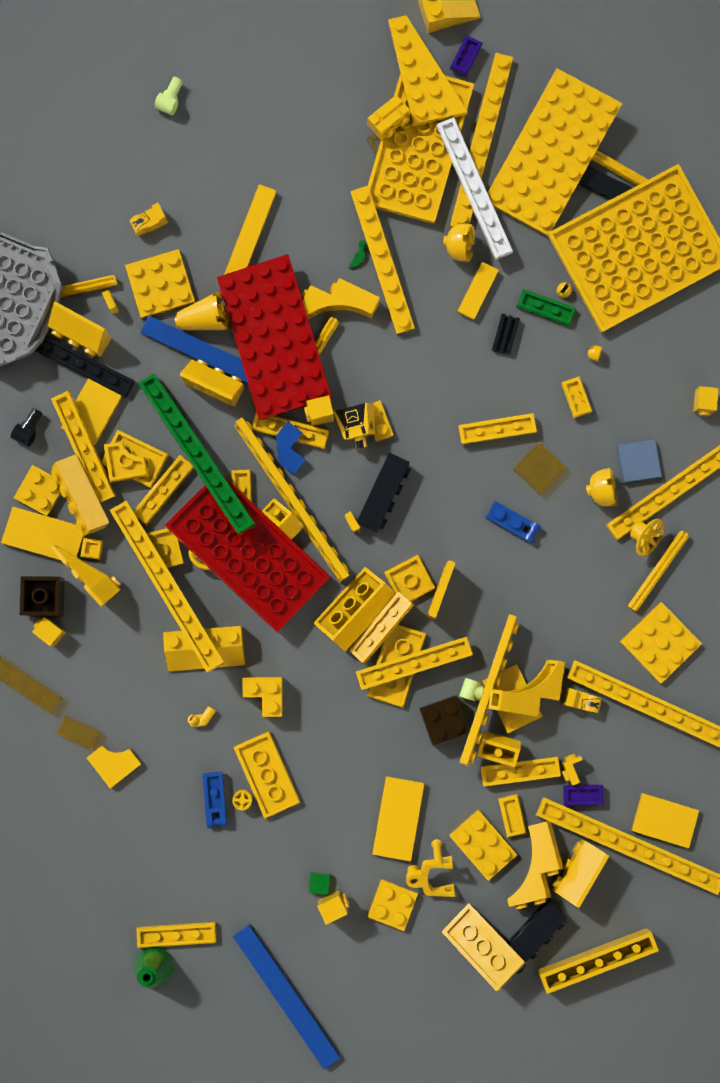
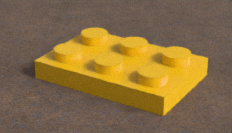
M476 810L449 834L452 840L488 881L517 856L515 851L479 810Z

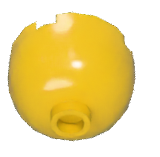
M457 224L449 230L448 236H444L443 246L447 248V253L452 259L470 262L473 252L469 251L472 245L475 244L474 226L472 224Z
M611 468L596 471L590 478V485H586L588 497L592 496L593 501L603 507L618 505L613 471Z

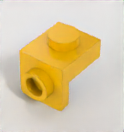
M574 753L564 757L565 761L561 762L564 769L562 771L563 778L566 783L569 782L571 785L580 783L573 764L583 760L582 756H576Z

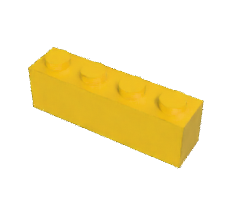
M77 455L55 462L51 470L52 476L60 485L61 495L66 497L69 503L68 509L72 515L74 514L79 531L83 532L84 536L104 529L109 524V521Z

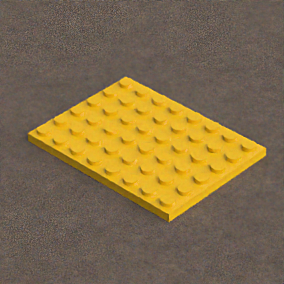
M679 164L547 234L600 333L720 270V238Z

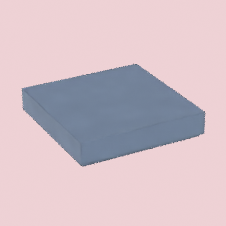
M655 439L617 445L623 483L662 477Z

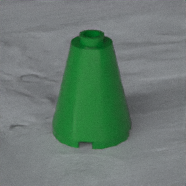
M151 947L142 951L136 958L134 973L141 986L158 988L170 980L174 964L167 951L162 948Z

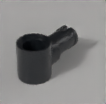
M32 408L25 422L18 423L13 428L10 436L11 439L30 447L36 437L35 426L42 416V412Z

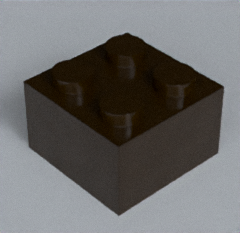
M21 576L19 615L63 617L65 578Z
M457 695L419 708L431 745L433 746L470 733Z

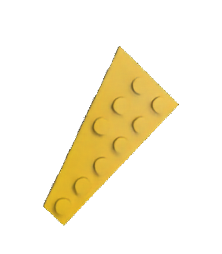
M405 15L388 19L413 127L467 115V109L408 17Z

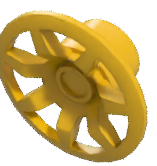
M654 519L648 524L639 521L633 526L630 537L637 541L636 552L639 556L649 555L661 541L664 533V522L661 519Z

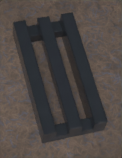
M502 313L492 347L493 351L510 355L520 318H514L510 315L506 316V314ZM504 320H507V325L505 328L502 343L500 348H498L497 344L503 326ZM511 322H514L508 349L505 350L504 347Z

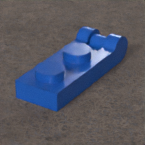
M496 501L486 516L487 520L531 544L535 540L534 536L542 528L539 524L530 521ZM525 526L530 528L528 533L523 532Z
M223 771L203 773L207 828H214V826L218 825L227 827ZM219 812L220 817L213 818L212 813Z

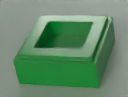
M311 872L309 893L328 895L330 874Z

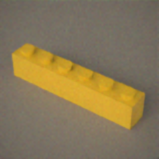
M645 928L540 968L537 972L545 992L549 994L659 950L652 932Z

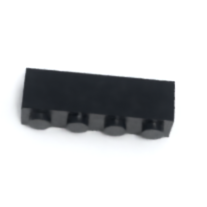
M388 453L357 520L359 525L378 533L379 529H384L387 523L385 516L387 512H392L395 502H393L395 494L399 496L403 485L400 483L403 477L407 479L410 473L409 461Z
M547 898L546 903L540 905L507 943L525 962L529 959L532 960L539 954L540 951L538 949L543 944L547 945L552 940V934L557 929L561 930L567 923L565 920L568 917ZM524 964L516 973L520 974L526 965Z

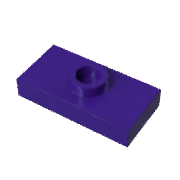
M466 35L450 66V70L467 77L483 43Z
M563 785V805H604L603 785Z

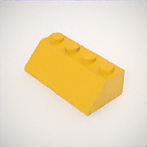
M364 567L315 620L314 624L346 652L377 618L396 593L383 580Z
M242 626L204 629L224 661V664L219 667L245 665ZM182 631L163 632L164 653L168 672L204 669Z

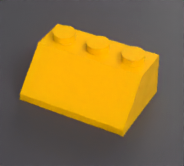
M54 302L48 327L52 331L51 334L59 339L62 337L68 340L67 343L75 348H78V346L84 348V352L92 357L97 355L101 358L112 339L106 329Z
M199 359L197 362L191 360L181 371L179 376L184 384L234 408L245 388L240 378L236 376L230 378L224 375L225 372L216 367L213 370L207 367V363Z
M584 839L575 844L572 850L574 854L571 859L568 858L563 865L564 871L561 876L558 875L552 884L555 893L578 908L609 858V855Z

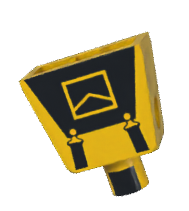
M363 403L334 411L344 440H355L357 450L367 448L366 437L375 434L374 403Z

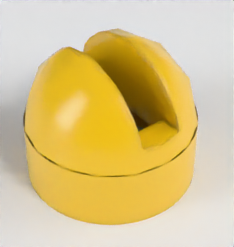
M567 282L560 283L556 289L557 295L563 299L568 298L572 292V287ZM565 286L568 287L564 293L561 292Z
M591 346L587 352L588 357L591 360L599 361L602 347Z

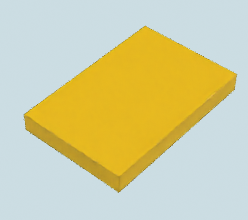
M88 379L75 403L94 446H96L122 396Z
M117 430L111 443L123 441L126 450L130 454L146 458L148 476L133 480L152 489L169 454ZM104 455L101 462L102 465L107 467L106 456Z
M449 560L445 564L427 618L433 620L436 618L455 562Z
M517 664L500 672L501 682L499 688L494 690L510 691L527 685ZM487 679L482 681L484 687L486 685ZM496 710L507 733L543 717L540 710L538 717Z
M641 793L631 831L689 848L699 810Z

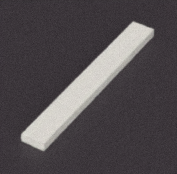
M454 117L437 124L438 132L494 259L498 260L512 254L511 245Z

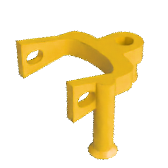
M438 839L433 840L431 846L434 850V859L423 861L421 870L416 865L409 866L406 883L411 888L423 887V891L427 896L455 897L454 884L434 888L428 881V874L431 868L453 869L452 856L442 857V841Z

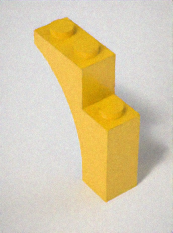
M340 278L337 283L334 282L329 291L331 294L310 285L308 290L305 289L302 294L308 319L331 310L353 311L372 319L380 303V297Z
M547 660L541 672L530 683L521 688L510 691L491 689L488 709L538 717L541 698L558 701L560 699L565 662Z
M551 822L528 826L532 842L531 865L522 886L507 899L509 907L515 906L516 910L528 907L527 903L534 902L535 905L546 903V898L551 897L545 873H547V877L559 874L558 870L564 869Z

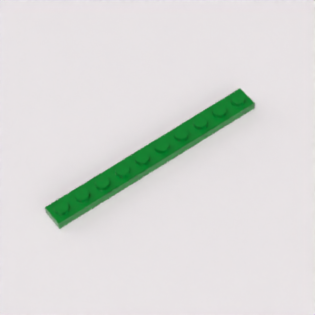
M152 374L138 382L140 388L238 536L254 527L255 523L156 375Z

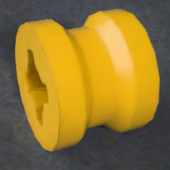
M244 789L237 791L232 799L234 807L238 810L248 809L252 803L251 793Z

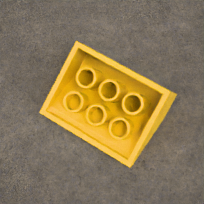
M417 0L428 33L480 19V13L475 0Z

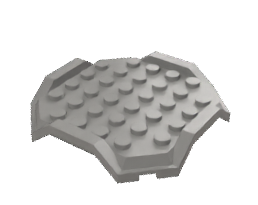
M0 232V367L31 355L44 341L49 330L48 323L54 302L60 304L63 289L48 248L31 245L3 232Z

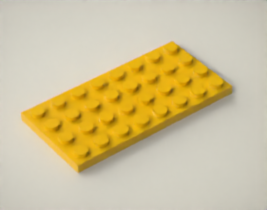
M556 68L488 191L493 207L547 236L553 230L623 103Z
M400 74L394 96L397 95L408 107ZM445 76L465 108L468 109L474 83ZM466 115L454 118L460 132ZM410 116V121L404 127L399 126L395 129L393 136L389 139L385 137L380 141L368 186L376 209L435 224L452 161L436 127L437 124L446 120L413 127Z

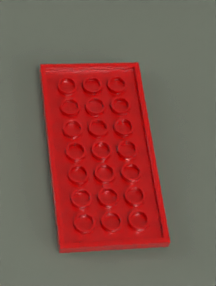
M289 254L218 276V284L258 419L261 421L305 407L308 400L329 396L331 399L332 395Z
M224 477L255 523L254 527L238 536L204 485L165 524V527L277 633L330 576Z

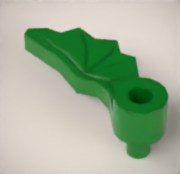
M365 240L359 242V251L354 255L349 268L358 267L360 263H363L365 258L363 249L367 246Z

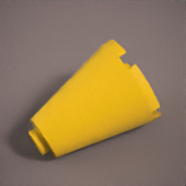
M213 293L177 312V316H175L176 326L180 327L181 330H227L230 322L226 307L221 302L223 301L221 293Z

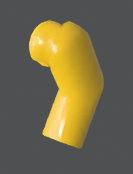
M208 706L203 714H191L187 721L192 727L206 726L216 710Z

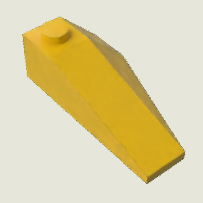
M57 545L50 547L68 568L72 569L71 572L75 578L85 583V590L100 606H103L121 590L119 587L121 583L116 577H110L108 574Z

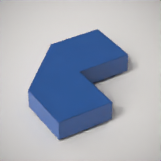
M287 421L276 435L279 463L294 475L306 460L291 448L303 432Z

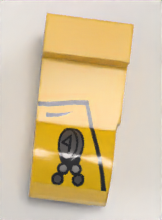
M158 202L152 205V208L130 219V224L137 236L151 232L168 223Z
M566 688L562 705L599 713L602 698Z

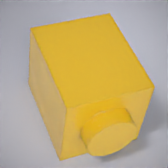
M699 386L695 390L693 412L699 413L700 416H710L716 412L719 388Z
M48 617L38 619L33 626L35 629L32 631L50 647H55L66 633L65 630Z

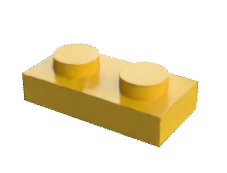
M381 401L374 402L375 434L373 437L377 443L394 437Z

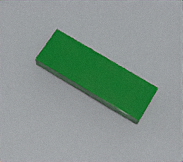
M523 289L516 307L568 327L576 311L575 307Z

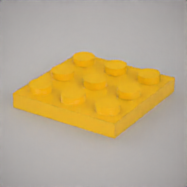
M179 249L125 265L141 319L195 303Z
M662 602L653 608L619 641L659 684L663 683L702 645Z

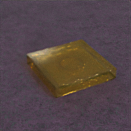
M538 442L513 470L541 495L567 467L543 444Z

